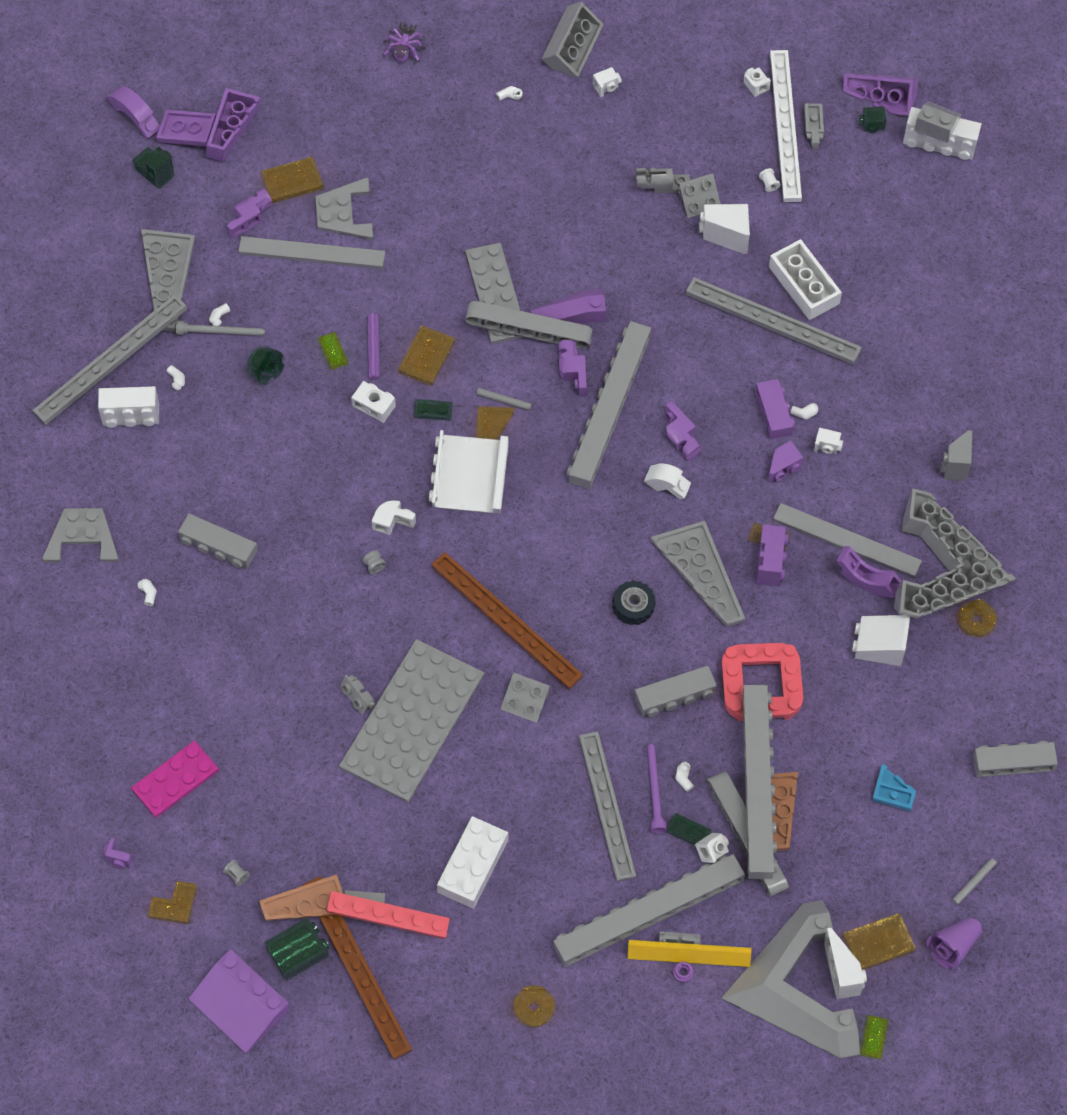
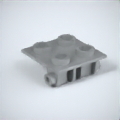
M713 173L679 183L678 192L682 194L687 218L700 215V212L704 211V205L720 204Z
M513 672L501 710L537 723L545 699L548 698L550 686Z

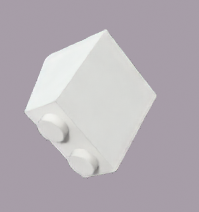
M748 204L704 205V211L700 212L699 233H703V239L742 254H747L750 236Z
M862 616L860 623H856L855 634L858 635V639L853 641L852 652H856L855 659L901 666L906 649L910 616Z

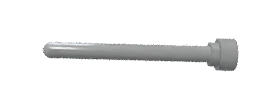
M180 320L176 322V335L184 336L188 332L265 335V330L262 328L188 325L185 321Z

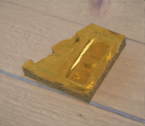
M478 406L477 438L498 440L514 415V408Z

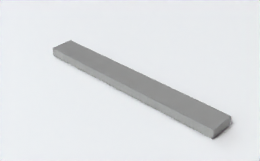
M241 236L238 251L239 255L383 269L385 251L245 236Z
M780 503L773 518V521L840 549H843L844 546H851L858 556L911 578H915L922 563V560L782 503Z
M597 731L579 735L616 882L636 878V873L599 733Z

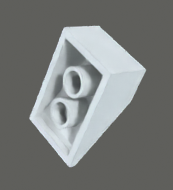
M827 928L823 942L836 999L860 996L862 989L865 988L864 982H867L866 972L861 970L859 961L833 929Z

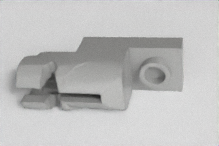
M636 168V187L654 188V193H679V183L690 180L689 174L673 175L672 168H650L649 170L646 168Z

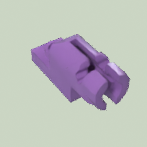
M264 188L255 192L256 197L251 195L234 207L235 216L238 219L232 220L227 225L228 235L232 239L262 222L261 213L272 205V199Z
M562 340L558 343L559 373L563 381L575 380V390H579V396H586L585 355H578L576 342Z
M671 401L666 404L665 416L671 422L666 427V436L675 445L677 450L680 451L682 449V455L689 461L701 451V446L694 437L696 426Z

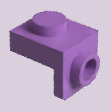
M111 838L110 842L106 843L103 851L106 861L113 863L114 867L120 869L124 867L130 868L133 861L131 854L117 851L116 840Z

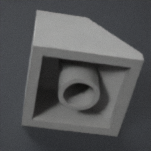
M928 101L923 104L914 130L948 143L961 117V113Z
M968 430L951 443L948 451L944 452L943 461L941 462V473H944V479L967 481L972 458L971 430Z

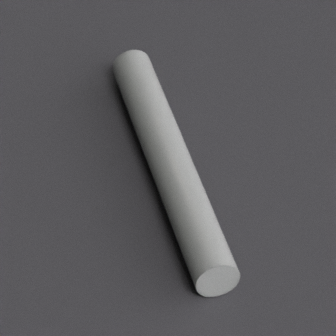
M478 388L477 395L525 410L530 411L532 406L531 403Z
M991 858L952 901L959 905L997 862Z

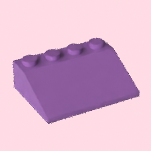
M231 949L213 966L188 998L246 1054L290 1011L289 1003Z

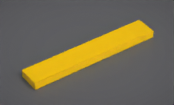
M629 940L628 959L750 967L751 948Z

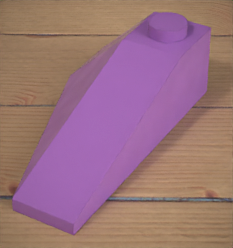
M844 73V92L861 100L864 98L874 102L873 105L879 107V105L888 109L887 112L909 116L911 107H914L917 97L918 78Z
M602 289L583 290L531 310V313L577 324L606 321L604 293Z

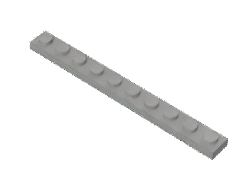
M693 277L686 290L687 296L852 365L855 364L862 347L695 277Z
M174 294L33 409L34 414L47 425L188 309L186 304Z

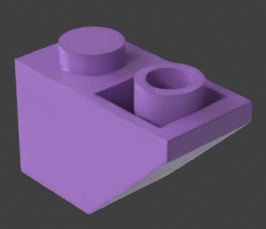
M792 441L775 449L768 478L770 483L775 480L780 481L786 474L790 472L795 473L801 469L803 456Z

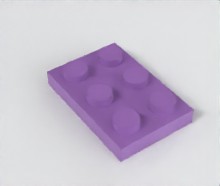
M166 110L156 139L160 143L207 146L216 114Z

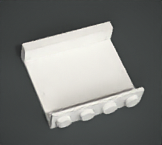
M440 430V436H436L435 447H438V454H434L433 465H436V472H432L431 483L434 484V489L430 490L429 501L432 502V506L434 508L501 514L509 444L508 436H501L500 440L444 435L443 430Z

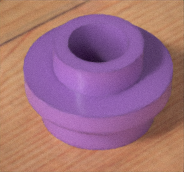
M679 962L675 965L673 975L677 981L688 982L693 977L694 970L689 963ZM684 969L687 971V974L681 975L679 971Z

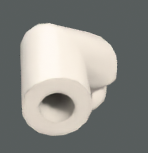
M171 365L166 372L173 377L172 388L181 390V387L185 385V375Z

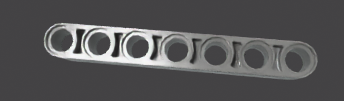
M479 301L468 303L465 320L470 325L558 344L562 340H572L576 342V348L584 347V349H589L592 328L589 326Z
M724 771L708 778L707 785L709 788H712L715 800L718 805H721V811L726 820L730 821V827L736 838L740 839L741 842L739 843L747 855L746 806L729 775ZM778 864L777 872H774L773 879H759L764 889L768 890L769 893L767 894L769 897L789 888L787 880Z

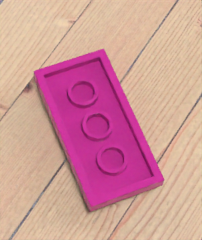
M194 740L132 786L131 789L152 815L157 818L216 774L219 768Z

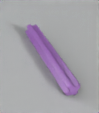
M371 313L368 315L369 378L376 380L380 377L379 315Z

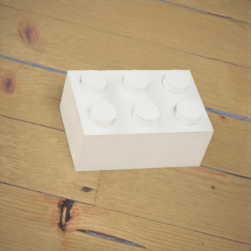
M155 386L99 388L98 409L103 426L114 428L117 425L133 427L141 424L145 426L159 424V400Z

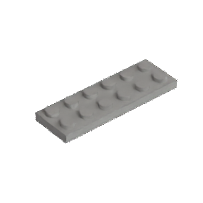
M501 243L465 250L479 302L520 311ZM487 329L491 344L523 338V336Z

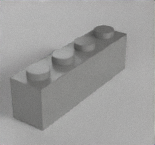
M188 514L178 531L179 539L184 545H193L200 552L205 554L209 552L218 560H227L239 569L242 567L248 569L258 552L256 542L192 514Z
M705 666L635 689L634 697L642 717H653L660 711H672L678 705H690L696 699L702 697L703 699H708L716 693L717 685L709 666Z
M1039 741L1036 744L1022 742L1011 746L1000 744L997 747L984 745L975 748L973 754L976 777L1055 771L1058 765L1054 742L1048 743L1047 741Z

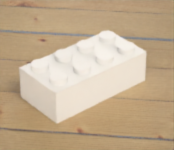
M911 107L903 144L911 148H923L928 152H940L945 156L953 155L963 160H973L982 123L960 118L947 143L915 131L916 120L921 109Z
M801 239L770 255V270L809 320L840 304L842 292Z
M472 816L437 884V893L474 909L508 842V832Z

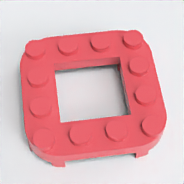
M785 643L738 644L726 649L721 664L724 707L732 717L738 721H743L742 665L779 664L783 696L771 697V704H768V710H772V718H784V720L791 719L800 711L803 703L801 665L799 654L793 645Z

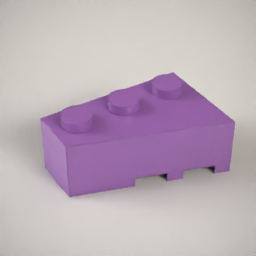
M762 526L756 584L779 587L780 580L784 581L785 569H782V564L786 563L787 552L784 551V545L787 546L789 535L785 534L786 527Z

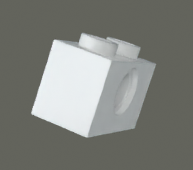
M365 381L361 383L351 397L353 407L383 423L396 407L395 398L391 393L383 392L376 385L368 384Z

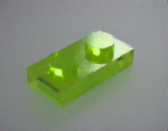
M336 332L318 337L331 370L348 365L347 357Z
M868 1015L860 1056L881 1060L889 1019Z

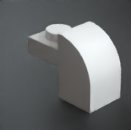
M663 463L650 466L644 480L654 490L662 491L667 489L679 499H685L691 482L681 475L682 470Z
M388 501L381 504L376 510L372 519V529L390 535L395 522L414 528L416 515L411 510L401 509L400 501Z

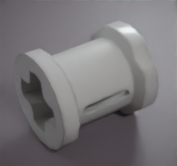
M236 859L228 863L223 870L225 875H229L235 881L236 886H241L250 876L248 871H244L238 865Z

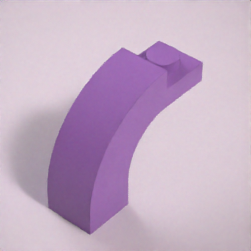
M121 86L106 96L114 110L127 114L146 139L159 130L160 125L153 117V111L131 89Z
M844 546L836 561L842 567L841 574L854 585L877 596L895 598V593L902 582L894 571L879 570L871 567L856 554L851 546Z

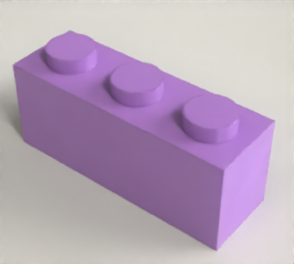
M778 379L757 383L755 392L770 439L792 435L795 421L789 415L790 405L784 399V386H780Z

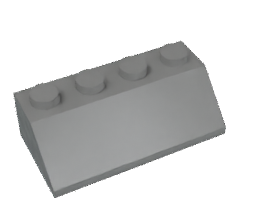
M582 2L567 6L542 60L553 70L579 77L604 24Z

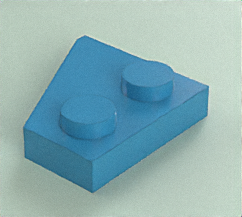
M882 764L872 801L911 812L916 790L910 785L905 784L898 775L895 776L887 769L886 765Z

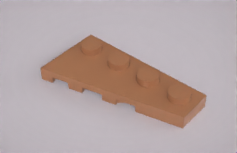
M798 772L774 774V778H771V784L775 785V795L771 796V801L775 803V815H772V822H776V834H773V841L777 842V852L789 851Z
M336 874L260 900L259 903L266 921L331 916L336 914L326 912L330 892L343 893Z

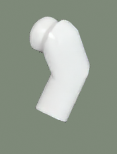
M509 86L496 93L499 101L507 97L518 100L523 95L521 89Z
M227 303L211 312L209 322L212 323V326L221 325L222 322L219 318L230 312Z
M811 403L802 409L793 406L790 414L807 420L817 414L818 406L815 403Z
M143 579L138 582V588L146 593L144 605L153 606L157 590L150 580Z
M682 762L677 767L675 778L684 790L689 792L694 788V785L688 779L691 767L689 763Z

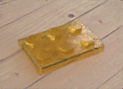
M313 157L261 171L268 194L272 199L271 203L324 189Z
M421 325L398 369V373L432 386L455 343V338Z
M900 913L843 933L847 947L859 961L861 970H866L911 954L916 950Z

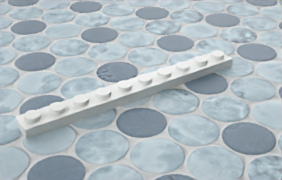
M788 50L770 51L783 202H801L802 194Z

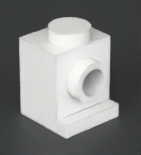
M613 67L593 74V85L600 97H603L605 92L614 91L618 84L621 83V77L619 73H615Z
M750 68L745 72L744 84L754 97L770 90L771 80L765 76L760 68Z
M819 428L814 452L817 453L818 450H822L826 454H836L837 451L841 452L843 441L840 440L841 433Z
M711 833L695 844L702 862L714 863L717 861L716 859L729 852L727 848L729 841L722 833Z

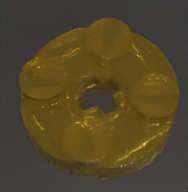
M983 599L967 602L961 607L958 614V624L965 634L976 636L977 638L986 637L991 634L998 620L994 608ZM975 615L982 617L980 623L973 621Z
M527 986L515 997L514 1013L521 1024L528 1027H541L549 1023L554 1015V998L551 993L541 986ZM532 1002H536L538 1006L540 1005V1008L532 1011L528 1006H531Z

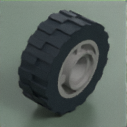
M632 580L631 582H624L615 591L612 601L613 612L625 624L640 625V623H645L654 612L656 604L655 594H653V590L647 584H643L641 581L636 582ZM631 601H636L638 604H637V605H633V604H631L630 602H631Z

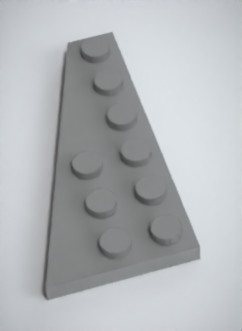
M141 229L155 311L174 294L181 301L183 300L195 235ZM178 318L165 327L163 331L176 332Z
M705 521L651 537L653 544L726 627L745 622L744 614Z

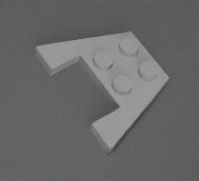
M368 178L315 196L318 230L337 234L343 233L352 237L373 240L372 223L353 225L351 196L370 195Z
M102 508L63 510L44 553L43 563L61 562L63 544H101V562H118V556Z

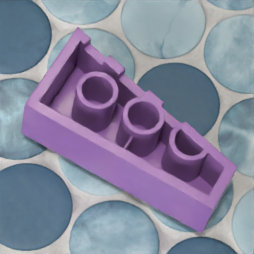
M228 88L225 89L206 146L207 158L222 162L225 160L258 111L260 97Z

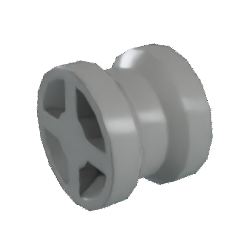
M378 550L368 553L362 560L368 566L370 574H375L386 567V562L380 558L381 554Z

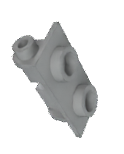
M345 675L340 685L341 690L351 700L354 708L364 715L367 707L369 709L375 707V700L367 691L361 693L364 690V686L357 677Z
M660 931L659 942L700 944L701 939L700 934Z

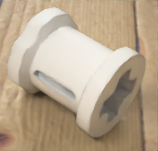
M765 169L759 174L760 180L765 184L766 192L775 191L780 187L781 184L776 180L773 169Z

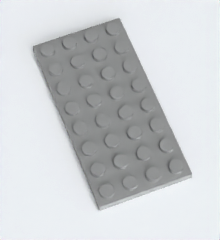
M416 639L340 763L339 768L409 803L484 677V672Z

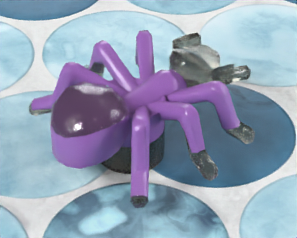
M400 22L399 29L403 35L401 36L396 28L389 31L392 35L396 33L400 39L389 35L388 39L384 40L383 43H389L391 39L396 41V43H390L383 56L387 55L392 47L395 46L394 57L398 62L407 60L411 50L414 58L419 62L420 59L411 44L416 43L423 50L426 47L422 46L419 40L412 39L417 36L419 39H425V36H421L419 32H416L409 37V35L416 31L417 25L414 28L413 25H410L408 28V24H404L402 28V22Z

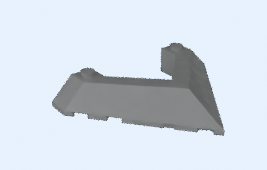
M912 488L903 517L902 531L920 536L949 572H945L931 582H926L922 585L903 580L895 593L894 609L899 614L919 618L1016 580L1012 574H1007L1001 568L1002 564L991 553L989 554L985 547L963 525L960 526L954 520V516L945 507L942 508L935 501L936 498L931 493Z
M823 900L803 903L721 999L764 1019V1021L794 1036L796 1035L806 1040V1042L820 1049L822 1048L840 1059L860 1055L858 1028L853 1009L832 1012L785 982L810 944L824 940L827 928L833 929L829 911Z

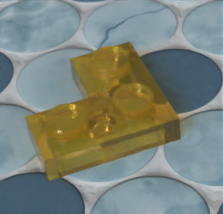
M177 881L173 899L152 896L148 917L189 925L197 884Z

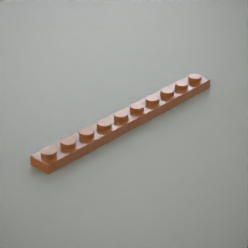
M446 552L431 564V567L568 690L583 678V674Z
M319 876L304 883L303 886L322 880V877ZM340 915L320 916V921L392 1059L396 1060L412 1052L409 1042L343 917Z

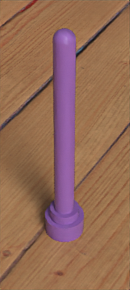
M649 744L647 751L654 815L650 823L651 832L654 834L665 833L667 825L661 815L655 745Z

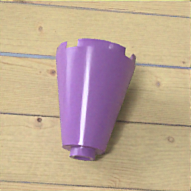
M968 917L931 934L927 939V948L931 947L933 951L930 953L932 958L943 968L948 969L952 967V970L956 969L982 933L981 923L977 919Z

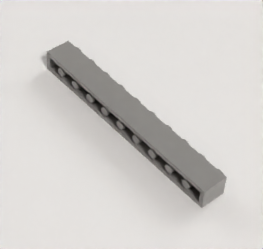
M630 321L628 328H624L622 333L623 341L618 343L616 348L617 356L612 358L610 363L611 371L610 373L607 372L604 378L605 386L599 390V401L593 405L591 412L593 416L587 420L585 427L587 431L581 435L579 441L581 446L579 450H575L573 456L575 461L573 465L568 467L567 476H569V483L591 489L650 340L651 327Z
M744 685L742 697L748 879H773L774 872H777V860L773 859V853L777 852V842L773 841V834H776V822H772V815H775V803L771 801V796L775 795V785L771 784V778H774V766H770V759H773V747H770L769 741L773 740V729H769V722H772V710H768V704H771V692H768L767 685Z
M734 854L722 856L716 863L703 865L699 871L693 874L689 872L683 875L679 881H670L663 886L664 888L658 891L652 890L641 899L635 898L628 902V905L625 907H616L610 911V914L604 917L598 916L587 925L581 924L569 934L562 933L558 935L553 942V947L565 968L743 882L745 874Z

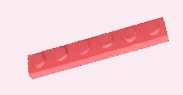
M334 891L330 892L326 910L327 913L441 939L446 938L450 920L447 917Z

